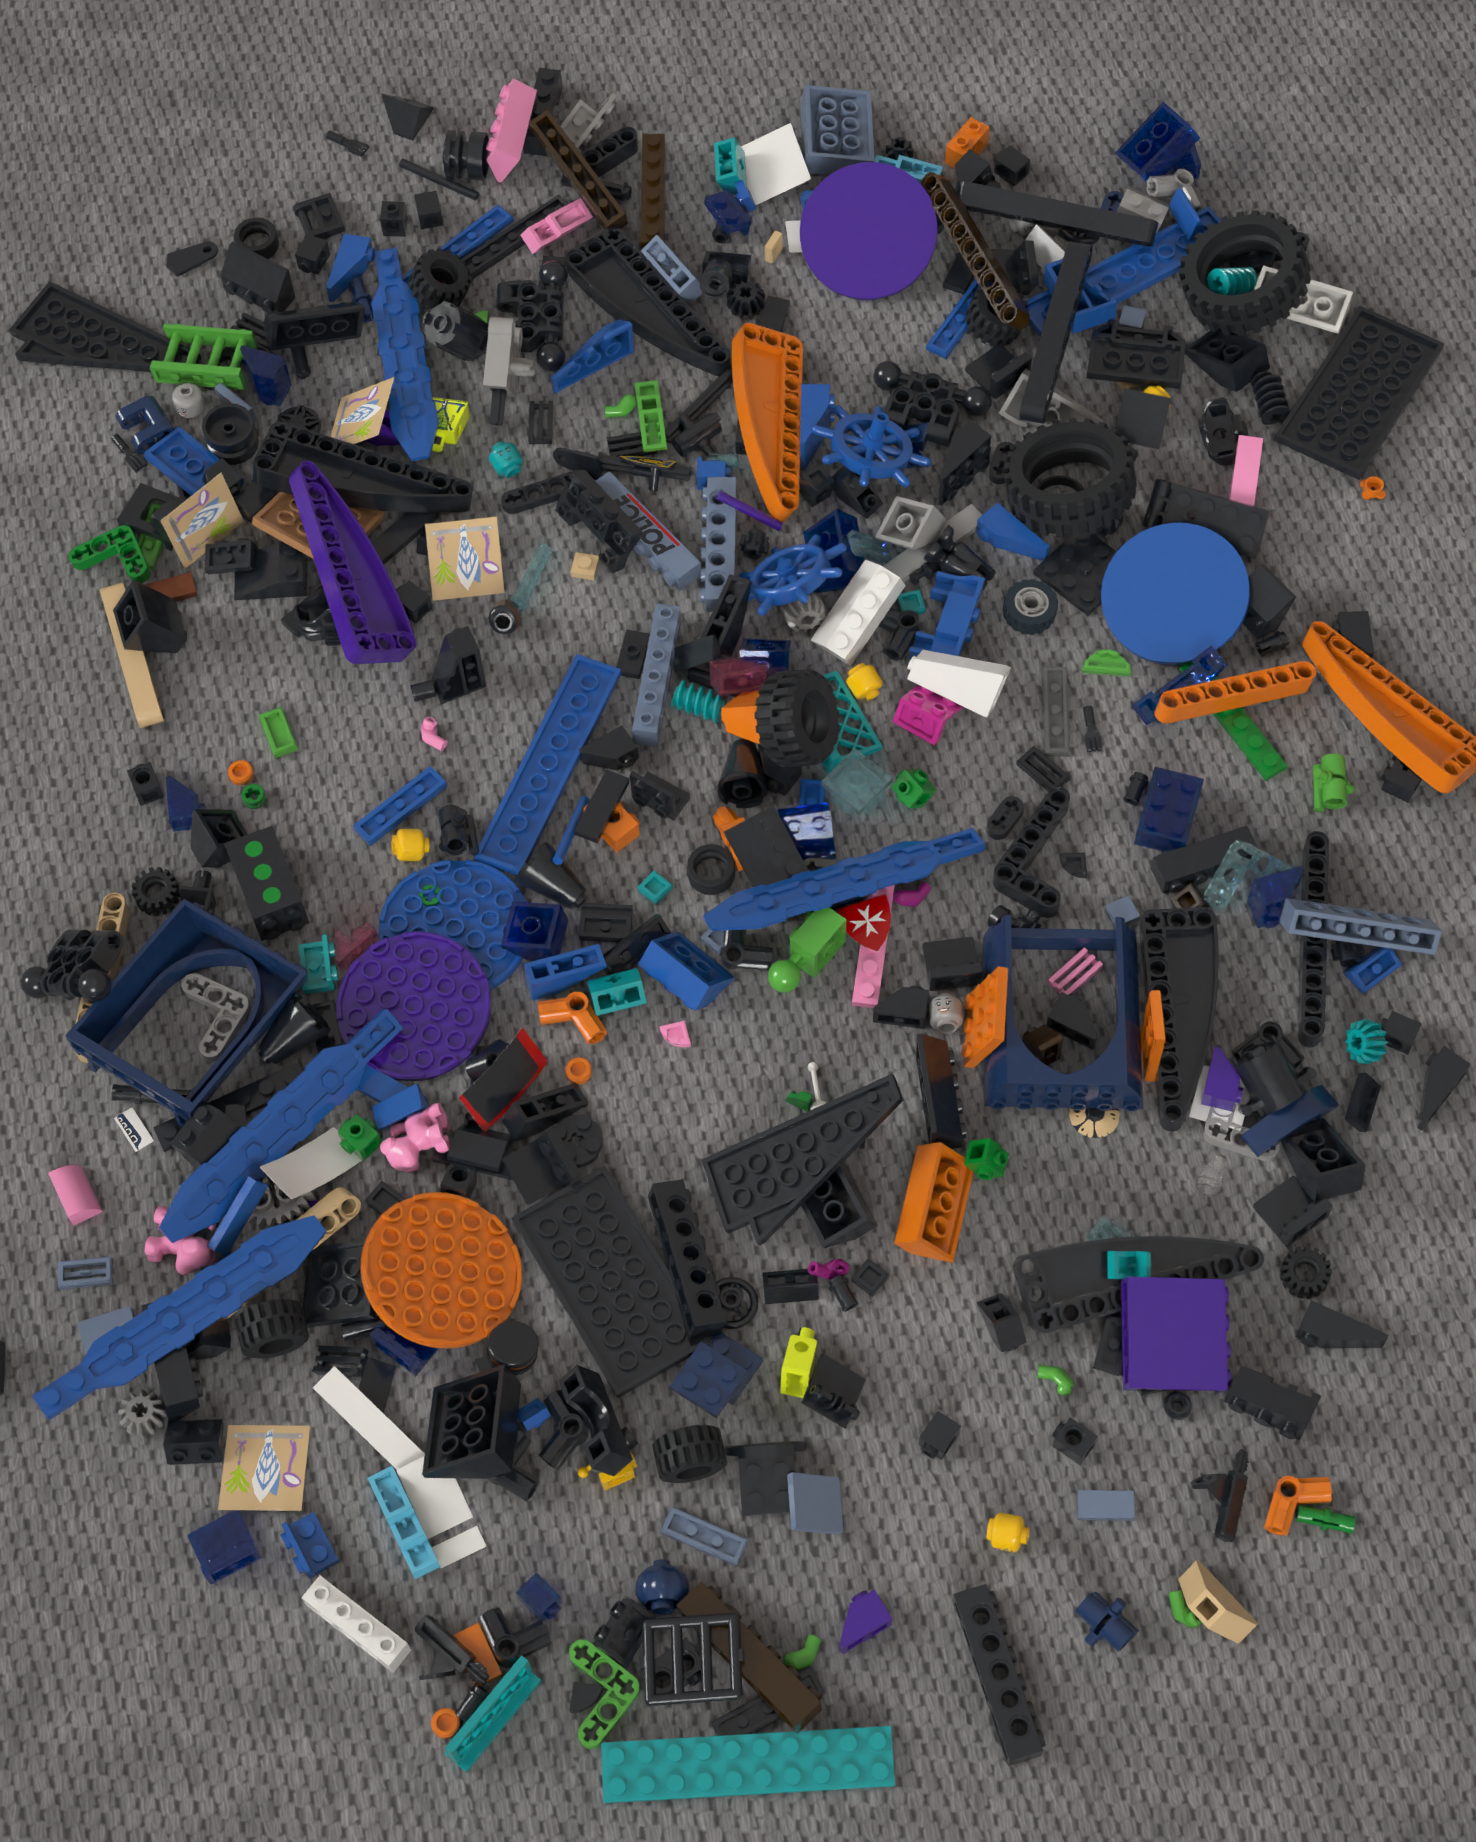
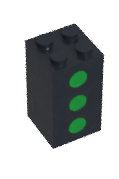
M273 826L224 843L261 941L276 939L284 932L290 930L297 931L306 924H309L301 897Z

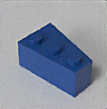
M1063 259L1045 265L1044 284L1051 296L1054 292ZM1087 276L1071 329L1072 334L1106 323L1108 320H1114L1116 317L1117 301L1106 296L1102 292V288L1098 284L1094 285L1087 279Z

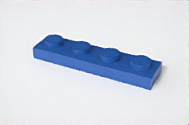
M429 766L354 824V830L369 846L373 845L447 787V782Z

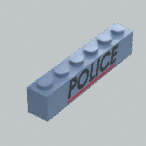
M610 471L596 480L598 485L640 528L642 535L634 550L637 554H643L647 558L653 570H659L663 574V578L669 586L674 585L680 591L701 576V562Z

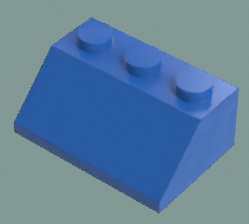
M678 931L651 940L638 963L648 976L658 980L668 992L678 996L683 1000L686 1007L695 1011L707 1007L735 978Z

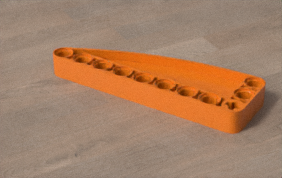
M745 323L732 339V377L739 425L746 453L771 517L785 522L799 505L803 344L795 336L753 323Z
M1314 621L1302 641V646L1344 704L1399 760L1441 793L1452 792L1476 773V737L1328 624L1321 621Z

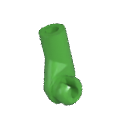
M626 394L617 406H605L606 418L627 417L636 406V398L632 394Z

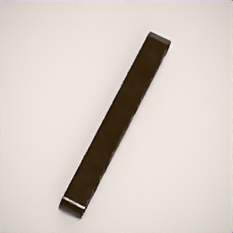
M934 172L927 173L923 177L921 185L929 195L932 207L998 317L1003 323L1015 329H1024L1030 321V314L953 186L942 176Z

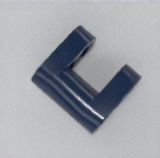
M145 396L121 408L116 414V420L122 429H130L144 421L149 426L136 433L131 440L133 446L140 454H144L145 451L175 430L154 396Z

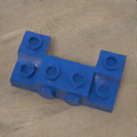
M937 571L934 587L931 588L930 599L944 602L945 606L936 629V635L916 631L913 647L910 648L909 659L913 656L917 657L922 650L960 657L966 642L970 643L974 632V628H971L973 622L977 623L981 609L977 608L984 588L985 578L975 575L956 576Z

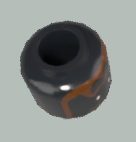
M508 599L496 602L492 606L488 617L491 628L502 635L514 632L521 621V609L518 604Z

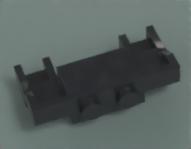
M585 470L573 473L569 489L560 494L555 511L569 526L582 521L602 542L599 559L612 573L624 569L629 554L640 541L642 531Z

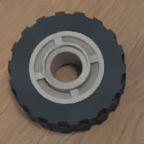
M1024 579L1021 582L1014 583V586L1008 589L1003 604V616L1007 624L1016 632L1019 631L1021 634L1030 635L1040 634L1045 629H1049L1055 620L1058 610V599L1056 598L1055 591L1053 592L1049 585L1047 586L1042 581H1036V579Z

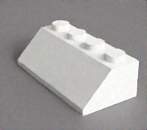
M1263 266L1254 290L1269 282L1278 270ZM1311 280L1310 284H1306L1308 289L1306 296L1299 297L1301 304L1297 309L1292 307L1289 310L1290 316L1287 319L1339 333L1347 316L1353 292Z
M865 560L811 638V641L851 666L906 585L900 577L886 568Z

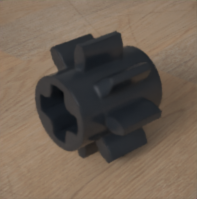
M903 137L892 138L891 145H886L888 158L898 160L899 155L913 158L914 149L911 148L912 142H908Z
M750 529L747 535H741L740 550L744 551V555L748 558L758 559L762 556V553L768 554L770 546L768 542L769 537H766L765 532L760 529Z
M1335 940L1336 944H1332L1331 954L1333 961L1339 960L1340 965L1343 967L1354 966L1360 962L1359 958H1363V944Z

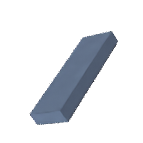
M673 1506L660 1531L661 1534L735 1567H738L749 1543V1540Z

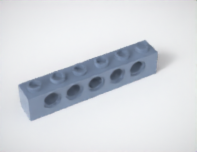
M707 477V487H703V501H707V507H702V521L707 522L706 527H702V541H706V547H701V561L706 562V567H701V582H705V588L700 589L701 603H705L706 612H713L729 574L735 576L736 509L717 500L716 497L721 490L737 499L736 477Z
M658 603L655 605L632 727L635 744L656 747L659 745L674 663L675 647H677L681 625L680 606Z
M1289 898L1285 900L1280 918L1281 925L1290 934L1432 955L1436 954L1442 930L1430 919Z

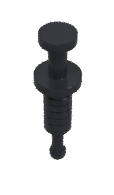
M938 563L923 564L921 572L918 574L911 573L909 578L914 585H917L919 579L924 576L927 579H931L933 573L941 569Z

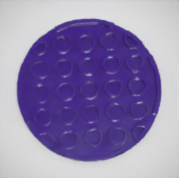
M862 162L835 171L814 189L802 212L800 243L808 267L824 286L841 296L849 298L877 300L890 295L893 296L905 290L923 274L932 259L935 249L938 227L936 213L931 205L932 201L929 195L914 177L904 170L889 164Z
M404 932L402 935L388 939L384 938L368 947V950L358 959H355L339 987L336 1017L341 1036L345 1044H347L382 1009H388L403 1029L366 1064L395 1080L422 1081L452 1071L470 1057L475 1046H479L487 1031L491 1017V991L481 965L461 944L436 933Z

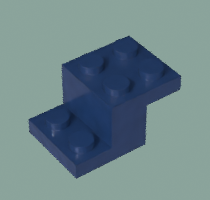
M722 1332L719 1335H713L711 1338L712 1343L709 1345L700 1342L670 1385L672 1391L716 1419L727 1403L734 1405L763 1362L762 1357Z

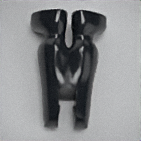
M948 525L923 559L928 563H938L943 571L951 575H975L985 578L984 590L987 587V581L993 579L996 571L978 557L966 544L962 542L955 544L953 542L954 528Z

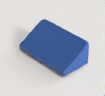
M1182 188L1176 189L1169 209L1187 239L1192 240L1197 233H1204L1203 225Z
M1376 946L1364 955L1363 958H1360L1358 964L1348 967L1343 973L1364 994L1402 964L1392 948Z
M415 1084L372 1106L378 1130H385L405 1120L407 1116L428 1108L419 1084Z

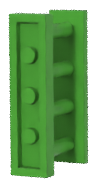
M164 324L163 328L166 336L171 340L164 361L152 360L150 370L155 382L180 385L192 383L204 387H216L219 383H222L228 389H245L246 380L240 365L245 349H257L258 347L253 331ZM179 343L192 344L185 363L174 362ZM201 345L214 346L207 365L196 364ZM223 347L236 348L229 367L218 366Z

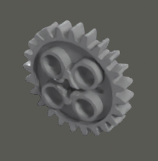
M266 1176L261 1181L269 1186L248 1219V1223L253 1226L257 1222L259 1229H263L266 1223L270 1228L274 1227L275 1223L281 1225L286 1220L292 1222L295 1215L298 1217L303 1215L301 1212L302 1208L310 1209L307 1201H314L316 1199L312 1192L317 1191L318 1188L296 1198L285 1199L287 1195L275 1184L274 1188L279 1200V1207L276 1208V1199L272 1194L274 1190L272 1181ZM263 1201H267L265 1205L259 1206Z

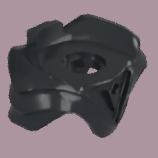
M1226 398L1212 399L1206 405L1202 415V423L1199 426L1201 438L1209 457L1222 466L1235 464L1239 435L1249 436L1247 423L1241 420L1240 414H1233ZM1218 430H1223L1227 433L1226 437L1221 440L1215 439L1213 435Z
M324 589L311 600L295 605L296 627L307 640H325L327 646L341 645Z

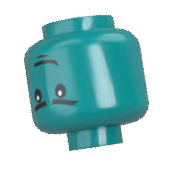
M500 441L493 445V451L489 454L488 459L496 473L506 478L518 474L522 470L521 466L524 459L515 444Z

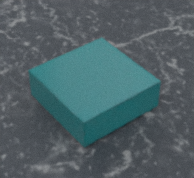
M920 589L901 593L896 599L899 610L902 612L912 610L918 615L926 613Z
M653 870L637 887V891L657 906L673 889V884Z

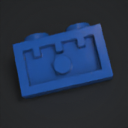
M314 1512L290 1525L287 1522L281 1524L285 1532L280 1534L287 1549L293 1547L297 1557L293 1558V1561L300 1574L306 1572L310 1579L339 1563Z

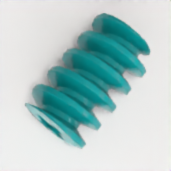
M1252 267L1215 268L1207 277L1209 289L1221 295L1249 293L1254 291L1257 283V275Z
M683 679L675 689L671 708L675 705L679 711L685 708L687 714H691L694 711L696 717L703 715L705 720L712 718L713 722L717 724L721 719V708L726 705V700H722V692L713 697V689L711 688L707 694H704V686L702 685L695 691V683L693 682L686 688V680Z

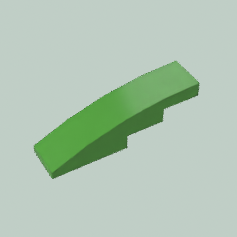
M658 380L635 383L643 452L667 450Z

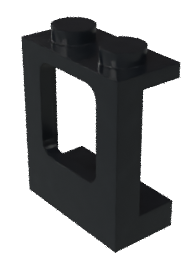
M140 483L117 518L119 526L127 525L132 531L134 530L165 543L167 550L172 551L173 545L167 542L149 522L141 520V517L154 500L162 503H167L171 500L179 504L186 500Z

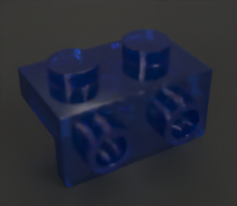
M728 189L705 197L704 205L726 235L736 231H740L743 236L749 235L751 218L740 206L738 199Z

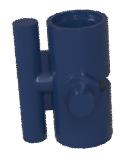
M1092 1592L1078 1606L1075 1613L1090 1626V1633L1085 1638L1087 1644L1094 1646L1098 1640L1105 1639L1119 1652L1137 1635L1139 1630L1122 1615V1610L1126 1606V1602L1123 1599L1117 1598L1111 1604L1098 1592Z

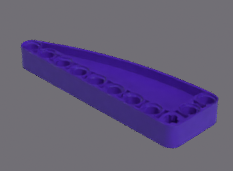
M303 461L290 475L289 483L344 655L353 664L402 662L416 648L417 642L396 588L373 544L347 504L314 463Z

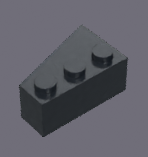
M468 626L454 629L444 636L431 679L441 704L487 687L480 650Z
M1241 1366L1224 1402L1228 1403V1407L1237 1413L1242 1414L1245 1412L1253 1416V1419L1260 1425H1271L1279 1429V1433L1288 1439L1296 1438L1300 1440L1318 1405L1321 1395L1313 1393L1312 1397L1298 1393V1387L1289 1384L1287 1388L1273 1382V1377Z

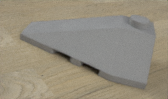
M1025 369L998 414L1018 426L1027 427V425L1039 427L1043 424L1019 419L1022 399L1031 372ZM1055 387L1044 423L1045 427L1053 425L1052 421L1059 420L1060 423L1069 422L1071 418H1076V422L1092 419L1093 424L1097 425L1099 422H1104V420Z

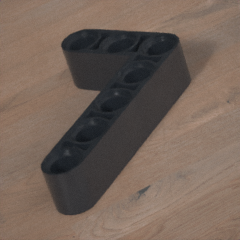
M1054 787L1049 790L995 866L993 874V886L998 892L1028 909L1037 911L1045 918L1054 917L1058 913L1061 895L1056 888L1029 874L1026 870L1068 812L1070 794L1063 787ZM1053 801H1061L1062 804H1055ZM1046 819V820H1048L1049 822H1048V823H1043V822H1041L1040 820ZM1028 838H1034V839H1036L1037 841L1030 842V841H1028L1027 839H1028ZM1014 857H1021L1023 860L1017 861V860H1014L1013 858H1014ZM1000 876H1008L1010 879L1003 880ZM1023 888H1029V889L1032 890V891H1031V892H1024V891H1022L1021 889H1023ZM1049 900L1052 901L1054 904L1047 905L1043 903V901Z

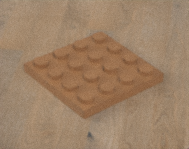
M279 492L253 517L252 525L313 558L294 496ZM348 506L367 536L384 519L385 513L380 510Z

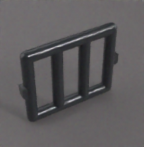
M736 1613L653 1618L643 1621V1656H640V1668L644 1671V1701L646 1705L658 1706L739 1700L742 1697L741 1662H744V1650L740 1649L739 1616ZM728 1625L730 1688L713 1690L711 1626ZM699 1627L702 1690L685 1692L682 1628ZM671 1629L673 1692L656 1694L654 1630Z

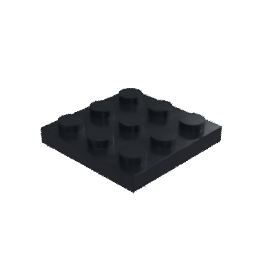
M1089 532L1080 533V537L1073 538V535H1071L1034 569L1033 574L1081 612L1089 616L1102 604L1101 588L1103 578L1110 561L1117 551L1096 535L1089 534Z
M366 1239L318 1246L308 1255L302 1306L307 1328L375 1319L376 1312L366 1296L361 1278V1255Z

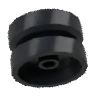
M231 403L218 405L208 411L202 422V430L208 450L219 459L223 458L229 465L240 464L253 457L258 449L259 439L251 413L245 407Z

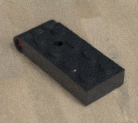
M1156 478L1142 526L1151 528L1168 523L1199 525L1225 538L1236 549L1238 554L1257 558L1271 510ZM1190 510H1194L1197 513L1195 519L1189 517Z

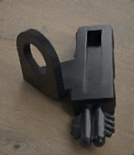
M1240 1449L1235 1455V1470H1229L1228 1475L1208 1474L1198 1477L1190 1483L1193 1489H1208L1221 1503L1214 1535L1224 1542H1233L1236 1538L1243 1498L1247 1488L1248 1477L1244 1475V1472L1247 1471L1249 1459L1247 1458L1248 1452Z
M423 1615L414 1630L417 1635L423 1638L437 1652L430 1673L419 1676V1680L456 1675V1669L460 1673L469 1672V1678L473 1682L475 1681V1684H486V1680L489 1679L487 1668L481 1662H474L476 1656L441 1626L434 1617Z

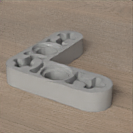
M191 973L186 975L181 983L185 995L219 1011L199 1045L203 1058L214 1062L230 1045L250 1012V1003L245 995L200 974ZM197 982L199 987L204 990V993L195 987L190 990L189 984ZM215 991L222 992L223 997L219 1001L213 1002L209 1000L211 993ZM228 999L236 1005L242 1002L243 1008H237L235 1011L233 1005L228 1003ZM228 1022L232 1024L229 1032L220 1033L218 1031L222 1023ZM215 1044L217 1051L208 1053L207 1047H213Z
M1234 1104L1233 1112L1227 1116L1217 1114L1214 1108L1210 1107L1203 1130V1137L1207 1143L1262 1161H1272L1276 1158L1280 1150V1144L1272 1148L1269 1153H1264L1257 1157L1248 1145L1240 1146L1234 1141L1236 1135L1244 1134L1250 1129L1231 1123L1236 1104ZM1212 1113H1215L1220 1117H1228V1122L1226 1123L1221 1119L1211 1118ZM1214 1127L1219 1128V1134L1217 1136L1212 1135L1211 1130H1213ZM1228 1130L1232 1131L1229 1137V1141H1226L1225 1139Z

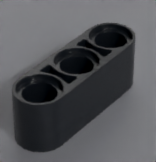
M629 126L623 127L586 150L582 156L596 175L600 177L637 153V131Z

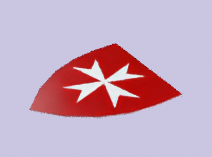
M886 894L838 909V914L846 919V932L852 939L862 946L878 952L887 938L891 924V912Z

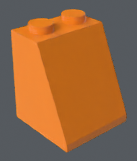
M759 690L744 691L721 708V718L725 724L726 732L760 744V736L756 732L755 727L757 726V719H755L757 706L755 703L756 698L760 695L758 693Z

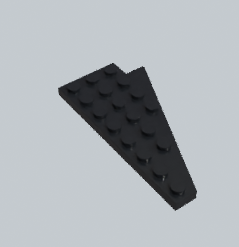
M50 281L9 329L12 336L25 342L15 353L19 361L151 372L150 365L152 360L164 361L171 340ZM179 343L174 362L185 363L190 348ZM200 353L198 354L196 364L201 360Z
M890 1074L701 1159L725 1232L731 1233L750 1224L756 1244L763 1245L904 1101L895 1076Z

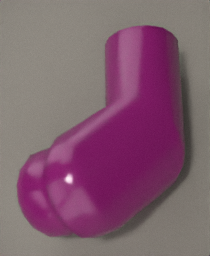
M922 881L915 890H897L894 893L893 899L901 906L916 907L931 891V887Z
M833 1259L824 1264L813 1261L808 1266L809 1274L831 1280L839 1275L844 1276L849 1271L848 1263L842 1259Z

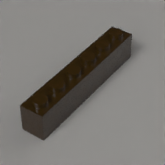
M548 109L530 121L529 124L533 135L604 230L610 227L622 229L628 224L626 213Z
M642 134L641 250L656 235L665 242V134Z
M701 1581L677 1604L679 1614L681 1616L736 1613L739 1616L740 1649L744 1650V1662H741L742 1678L798 1734L822 1711L821 1702L819 1701L822 1697L811 1685L806 1687L800 1681L801 1676L791 1665L786 1667L780 1661L781 1655L773 1646L769 1645L766 1647L760 1641L762 1637L753 1626L749 1625L746 1627L740 1621L742 1617L732 1605L727 1608L720 1601L722 1596L712 1585L707 1587ZM728 1625L711 1626V1646L729 1664ZM693 1627L699 1634V1627Z

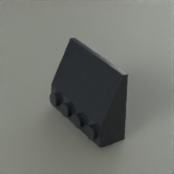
M505 1364L434 1387L422 1471L424 1478L489 1479L512 1471L521 1383Z

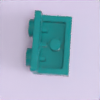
M327 934L322 935V941L298 944L300 965L308 971L307 982L303 986L304 995L335 990L334 981L339 980L337 965L332 964V958L336 957L334 942H329Z

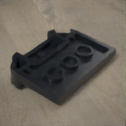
M1108 320V324L1099 327L1097 330L1094 329L1092 333L1086 378L1180 389L1186 346L1185 339H1182L1173 332V327L1164 325L1163 331L1117 326V320Z

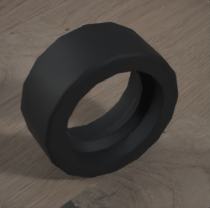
M261 217L246 219L234 231L235 243L267 259L272 257L278 250L279 239L275 226L267 219ZM254 233L269 235V239L259 246H248L243 243L245 238Z
M716 844L703 845L694 850L687 861V875L691 886L696 891L705 895H716L726 891L731 887L735 879V862L732 854L726 848ZM709 858L718 859L725 864L726 873L717 880H704L697 875V865Z

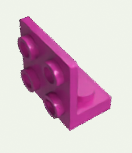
M917 685L901 698L892 722L935 745L941 737L946 722L959 712L963 706Z

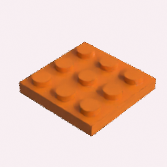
M998 966L965 998L964 1007L967 1009V1017L963 1024V1032L965 1033V1042L961 1050V1055L964 1057L963 1067H976L1004 1041L1008 968Z

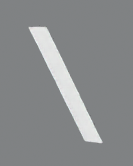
M335 1366L313 1387L396 1469L425 1456V1453Z

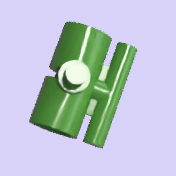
M1341 754L1325 755L1321 759V764L1313 765L1315 812H1324V807L1328 809L1345 807L1347 805V794L1350 795L1355 790V787L1346 779L1345 757Z

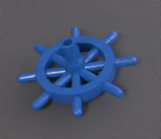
M836 405L833 411L840 420L834 430L819 425L812 427L813 434L831 439L833 453L823 456V463L828 465L839 461L850 471L861 475L859 483L863 487L869 484L870 478L886 479L894 477L903 487H908L910 480L903 471L909 462L925 467L931 465L930 458L912 453L913 447L910 439L919 436V429L912 428L904 431L897 424L889 420V416L883 412V408L880 406L874 409L873 414L857 413L849 415L840 405ZM852 431L855 436L846 433Z
M814 535L807 544L794 545L782 550L778 547H773L771 550L772 555L761 562L753 572H742L739 574V577L751 580L752 582L748 601L755 598L761 604L758 608V614L761 616L766 615L772 606L788 604L798 599L803 604L809 601L808 594L817 589L826 578L840 577L842 575L840 568H831L829 560L844 553L847 550L846 544L840 543L824 551L818 546L821 542V537Z

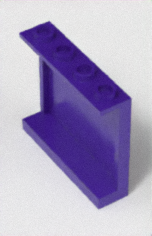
M1126 1277L1121 1280L1123 1391L1150 1389L1216 1391V1393H1221L1228 1390V1386L1231 1384V1371L1227 1369V1358L1230 1357L1231 1348L1230 1343L1226 1342V1331L1230 1327V1318L1226 1314L1225 1303H1228L1229 1289L1225 1287V1279Z

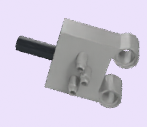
M490 317L488 325L483 386L492 394L489 423L494 426L503 425L506 397H516L518 376L533 377L535 373L534 369H531L533 367V360L520 358L523 330L516 327L515 319Z

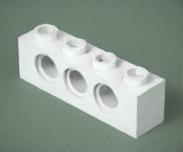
M319 1575L302 1596V1600L307 1607L392 1673L395 1672L411 1651L406 1641Z

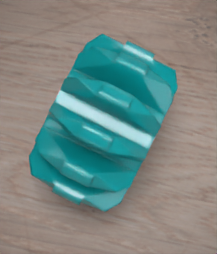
M1362 1019L1361 1021L1351 1023L1350 1029L1346 1030L1348 1038L1344 1040L1348 1045L1346 1052L1351 1053V1060L1362 1064H1370L1371 1062L1382 1060V1055L1387 1053L1385 1044L1389 1043L1384 1037L1387 1031L1382 1030L1381 1023L1370 1019Z

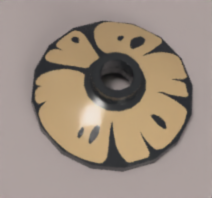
M1088 1107L1084 1110H1072L1070 1108L1069 1117L1071 1124L1077 1132L1086 1137H1105L1112 1133L1119 1123V1109L1099 1110L1100 1114L1093 1115L1090 1111L1097 1108Z

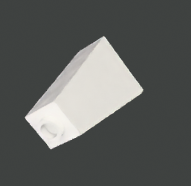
M922 650L917 657L913 656L907 667L910 670L907 679L987 718L997 703L1011 667Z

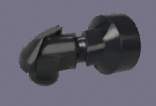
M1003 905L997 906L992 911L987 923L988 927L991 925L996 926L1002 922L1001 917L1011 915V928H1040L1042 926L1037 923L1041 918V914L1037 911L1029 909L1027 915L1014 919L1011 910Z

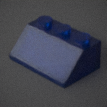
M835 509L803 532L805 544L814 535H819L821 542L818 546L824 551L840 543H844L847 546V550L844 553L829 560L831 568H840L842 575L840 577L826 578L814 590V593L846 589L865 561L857 517Z

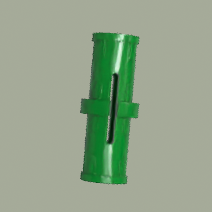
M1302 1504L1298 1505L1296 1522L1320 1526V1529L1327 1531V1528L1353 1534L1355 1516L1331 1512V1508L1326 1507L1322 1510Z

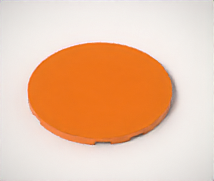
M431 1192L417 1194L412 1198L397 1202L391 1206L371 1228L361 1255L362 1284L374 1311L388 1327L399 1335L428 1347L446 1349L464 1347L487 1338L496 1326L505 1322L515 1307L522 1285V1264L518 1248L514 1245L507 1232L508 1229L501 1220L480 1207L479 1203L451 1193Z

